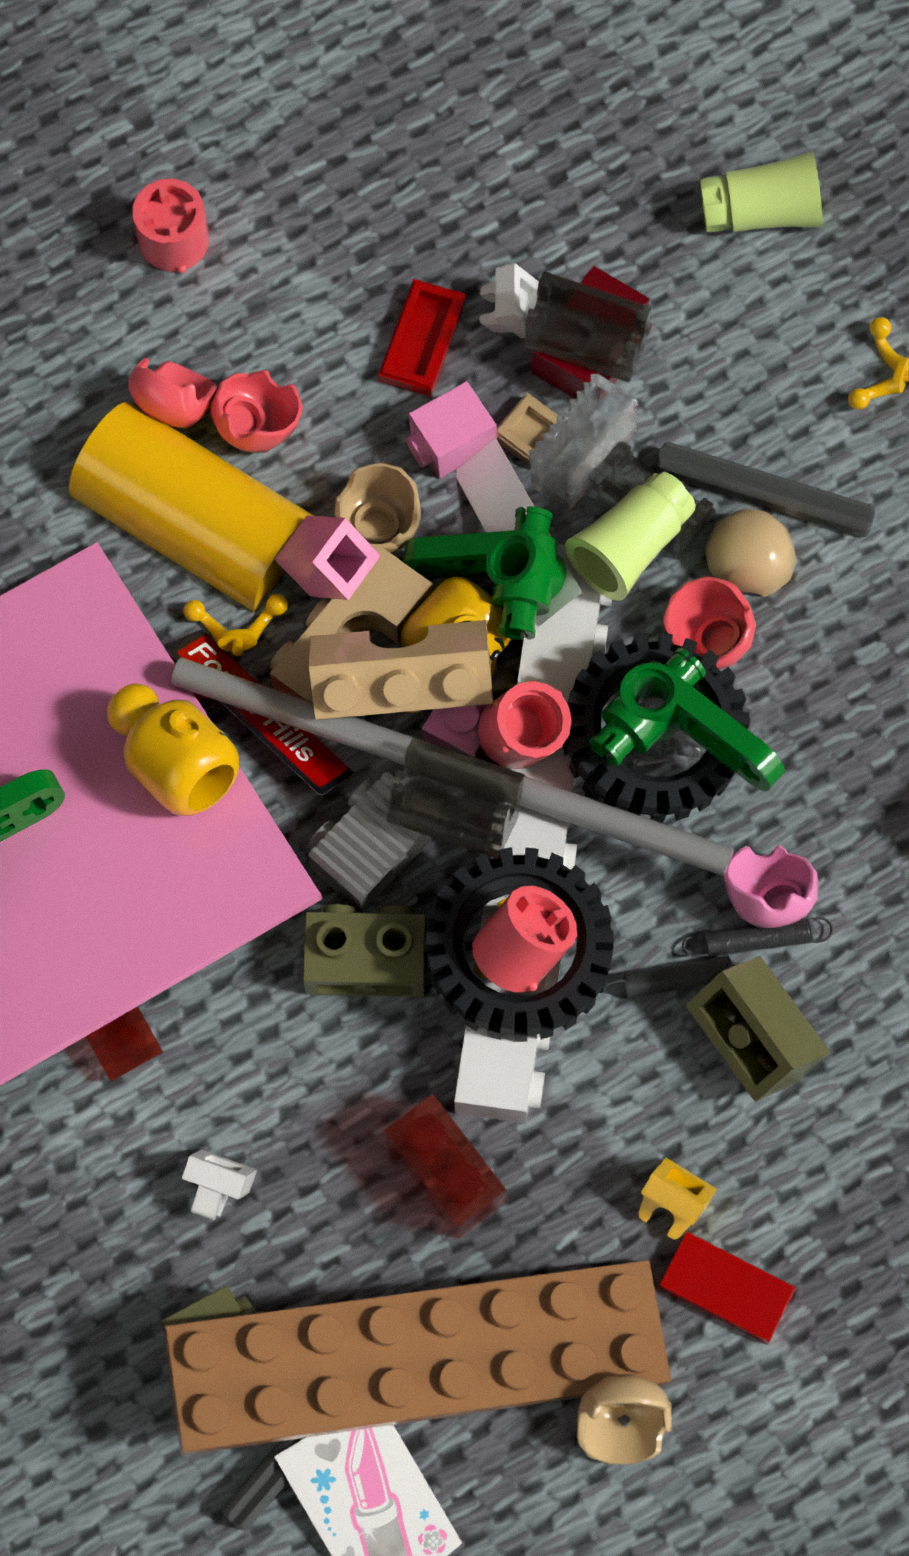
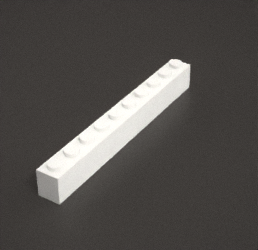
M559 545L558 549L581 588L582 593L539 628L535 624L536 634L534 639L528 640L524 634L517 684L530 681L548 684L555 690H560L563 693L562 697L567 703L570 691L573 689L575 679L581 669L586 670L590 659L599 651L603 655L605 654L608 625L598 624L600 605L611 606L612 599L598 593L580 577L567 557L565 545ZM563 746L530 767L516 770L504 767L506 770L585 796L582 788L574 787L575 779L569 769L571 758L570 755L564 756ZM500 799L491 859L499 857V849L512 847L513 855H525V847L539 849L538 856L549 859L551 852L564 857L563 865L572 869L575 865L577 844L566 843L569 822ZM510 894L491 900L484 906L481 928L486 924L487 918L491 917L499 908L497 902L506 897L508 898ZM561 959L541 980L535 991L512 992L500 988L490 980L479 978L475 971L474 975L485 986L499 993L512 996L534 995L548 990L559 981ZM466 1026L454 1101L455 1114L526 1123L528 1108L540 1109L545 1073L534 1071L537 1049L549 1050L550 1037L540 1040L539 1034L527 1035V1042H514L513 1035L502 1034L501 1040L488 1037V1030L478 1026L477 1030L474 1031Z

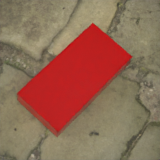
M413 279L380 368L378 381L432 397L466 303V294Z
M686 1232L659 1285V1289L767 1345L796 1290L795 1286L689 1232Z

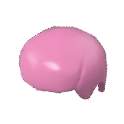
M781 845L775 846L770 854L764 856L756 855L749 846L741 848L731 857L728 869L723 877L728 897L739 917L755 927L777 928L795 923L805 917L818 900L819 880L813 866L806 857L788 853Z

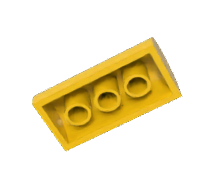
M130 401L117 405L96 426L77 457L69 481L71 497L254 613L285 572L277 563L275 557L305 517L314 516L176 429L149 417Z

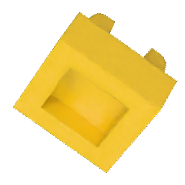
M665 1158L651 1174L641 1192L644 1197L639 1210V1218L647 1222L657 1208L667 1209L674 1217V1223L669 1229L667 1236L672 1239H678L690 1225L693 1226L706 1210L718 1189L670 1159Z

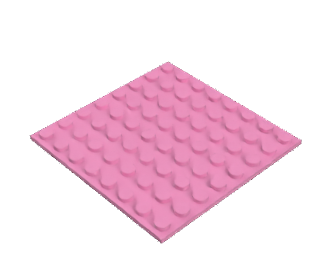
M98 542L0 596V787L31 771L47 769L54 773L65 792V799L55 812L0 842V1086L322 900L320 892L240 767L235 783L229 792L207 811L192 816L172 814L127 769L123 753L127 736L117 733L110 726L107 717L109 701L124 686L131 683L145 684L158 695L160 704L170 700H188L208 719L209 717L193 692L171 684V677L175 667L173 660Z

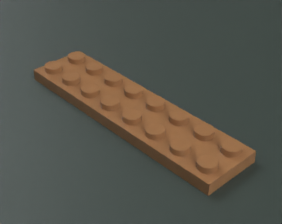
M649 1260L165 1326L163 1330L181 1456L582 1398L585 1391L596 1382L612 1375L631 1373L653 1381L659 1386L667 1385L671 1382Z

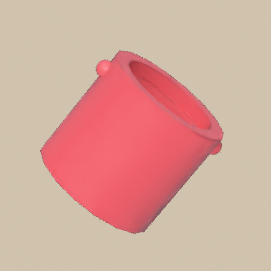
M159 179L146 185L137 194L132 206L133 222L139 248L145 260L155 268L168 272L178 271L179 273H185L187 268L196 265L204 257L209 246V230L204 202L195 188L189 183L178 179Z
M530 681L517 684L493 700V704H488L480 716L477 730L480 745L487 756L502 767L516 770L530 767L560 749L569 736L572 722L569 706L562 697L563 693L560 690H555L548 684Z
M521 886L508 896L491 917L487 918L486 924L480 929L473 941V956L482 973L488 980L500 988L512 992L535 991L541 980L573 945L577 937V924L571 910L559 897L537 886Z

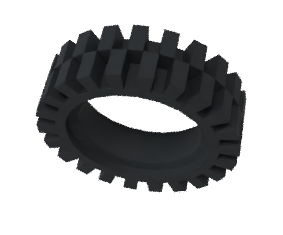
M647 633L634 635L632 643L625 645L622 639L611 643L608 653L603 655L599 651L590 659L588 668L586 670L581 669L567 701L572 722L569 736L563 744L564 756L570 755L569 769L574 779L579 776L583 778L585 782L582 790L590 798L597 793L604 798L603 803L613 807L618 806L639 816L640 814L650 815L651 820L663 823L666 815L674 814L677 821L689 817L691 810L696 807L699 811L708 807L716 795L720 796L728 787L735 772L707 750L700 760L689 769L672 776L663 777L639 774L625 767L622 763L618 767H614L607 763V759L610 757L609 753L602 759L594 751L589 740L601 730L603 707L611 696L620 690L625 675L634 667L649 663L650 661H657L664 665L673 656L677 648H683L689 652L685 661L688 662L694 656L706 671V675L701 680H698L693 687L747 729L750 726L749 712H743V706L746 702L743 689L735 690L732 686L736 678L729 666L722 672L716 667L719 656L710 649L704 657L695 652L698 642L685 638L683 646L671 644L673 634L660 633L657 642H648Z
M512 847L499 849V857L489 860L485 853L474 858V866L466 870L464 866H461L453 873V882L449 886L443 884L437 893V904L435 907L431 906L428 916V930L426 932L427 963L437 994H442L445 999V1006L454 1016L459 1013L464 1017V1024L474 1031L477 1030L478 1026L488 1030V1037L501 1040L502 1034L513 1035L514 1042H527V1035L539 1034L540 1040L552 1037L554 1029L563 1026L565 1030L577 1023V1017L582 1012L587 1015L594 1007L596 997L599 993H603L607 984L609 970H611L614 930L611 929L612 917L608 905L604 906L601 901V891L595 882L589 885L585 881V872L577 865H574L572 869L567 868L563 865L564 857L552 852L549 859L539 857V849L525 847V855H513ZM521 886H537L559 897L571 910L577 924L575 957L564 977L548 990L528 996H512L499 993L485 986L473 974L466 962L463 950L465 932L477 911L491 900L511 894Z

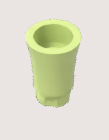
M813 150L773 163L725 171V176H712L700 179L702 206L707 232L723 231L731 227L733 232L778 227H823L820 186Z
M665 471L661 474L655 473L642 485H636L614 507L593 524L569 538L565 543L567 557L580 577L593 589L609 599L621 601L625 599L642 572L680 532L681 525L693 514L696 506L694 499L676 477Z

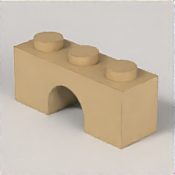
M378 544L374 549L381 557L350 599H322L311 611L306 621L308 628L295 643L291 640L287 641L277 651L270 664L272 669L270 677L273 689L313 703L309 673L310 636L350 633L368 629L383 633L399 645L403 625L433 592V583Z
M486 620L428 625V634L424 640L402 648H383L373 645L370 642L369 631L310 636L309 673L315 720L493 704L492 673Z

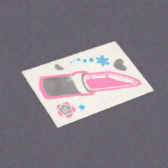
M394 1425L306 1437L274 1456L331 1556H448L462 1544Z

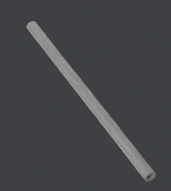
M182 657L178 659L172 673L171 684L721 876H725L734 848L353 716L315 720L314 705L310 701Z

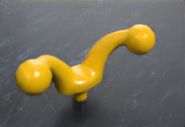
M876 317L870 323V333L874 336L881 357L894 370L893 376L866 389H853L848 395V403L853 409L863 410L870 403V399L901 394L906 382H909V358L899 355L889 346L886 337L891 332V323L887 318Z
M281 594L271 595L266 601L264 611L246 629H226L206 612L203 603L199 600L188 601L184 605L183 613L187 620L202 623L215 638L219 648L225 651H232L233 655L240 656L243 654V651L256 646L257 640L274 616L283 615L287 611L288 602L286 597Z

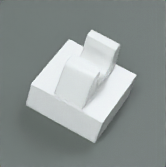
M516 263L497 267L495 280L485 284L480 290L481 297L488 302L495 303V310L491 313L480 315V323L496 333L513 332L520 338L541 336L543 324V284Z
M202 1149L190 1155L182 1179L199 1185L191 1212L211 1220H215L216 1216L220 1217L228 1196L240 1199L249 1193L257 1169Z

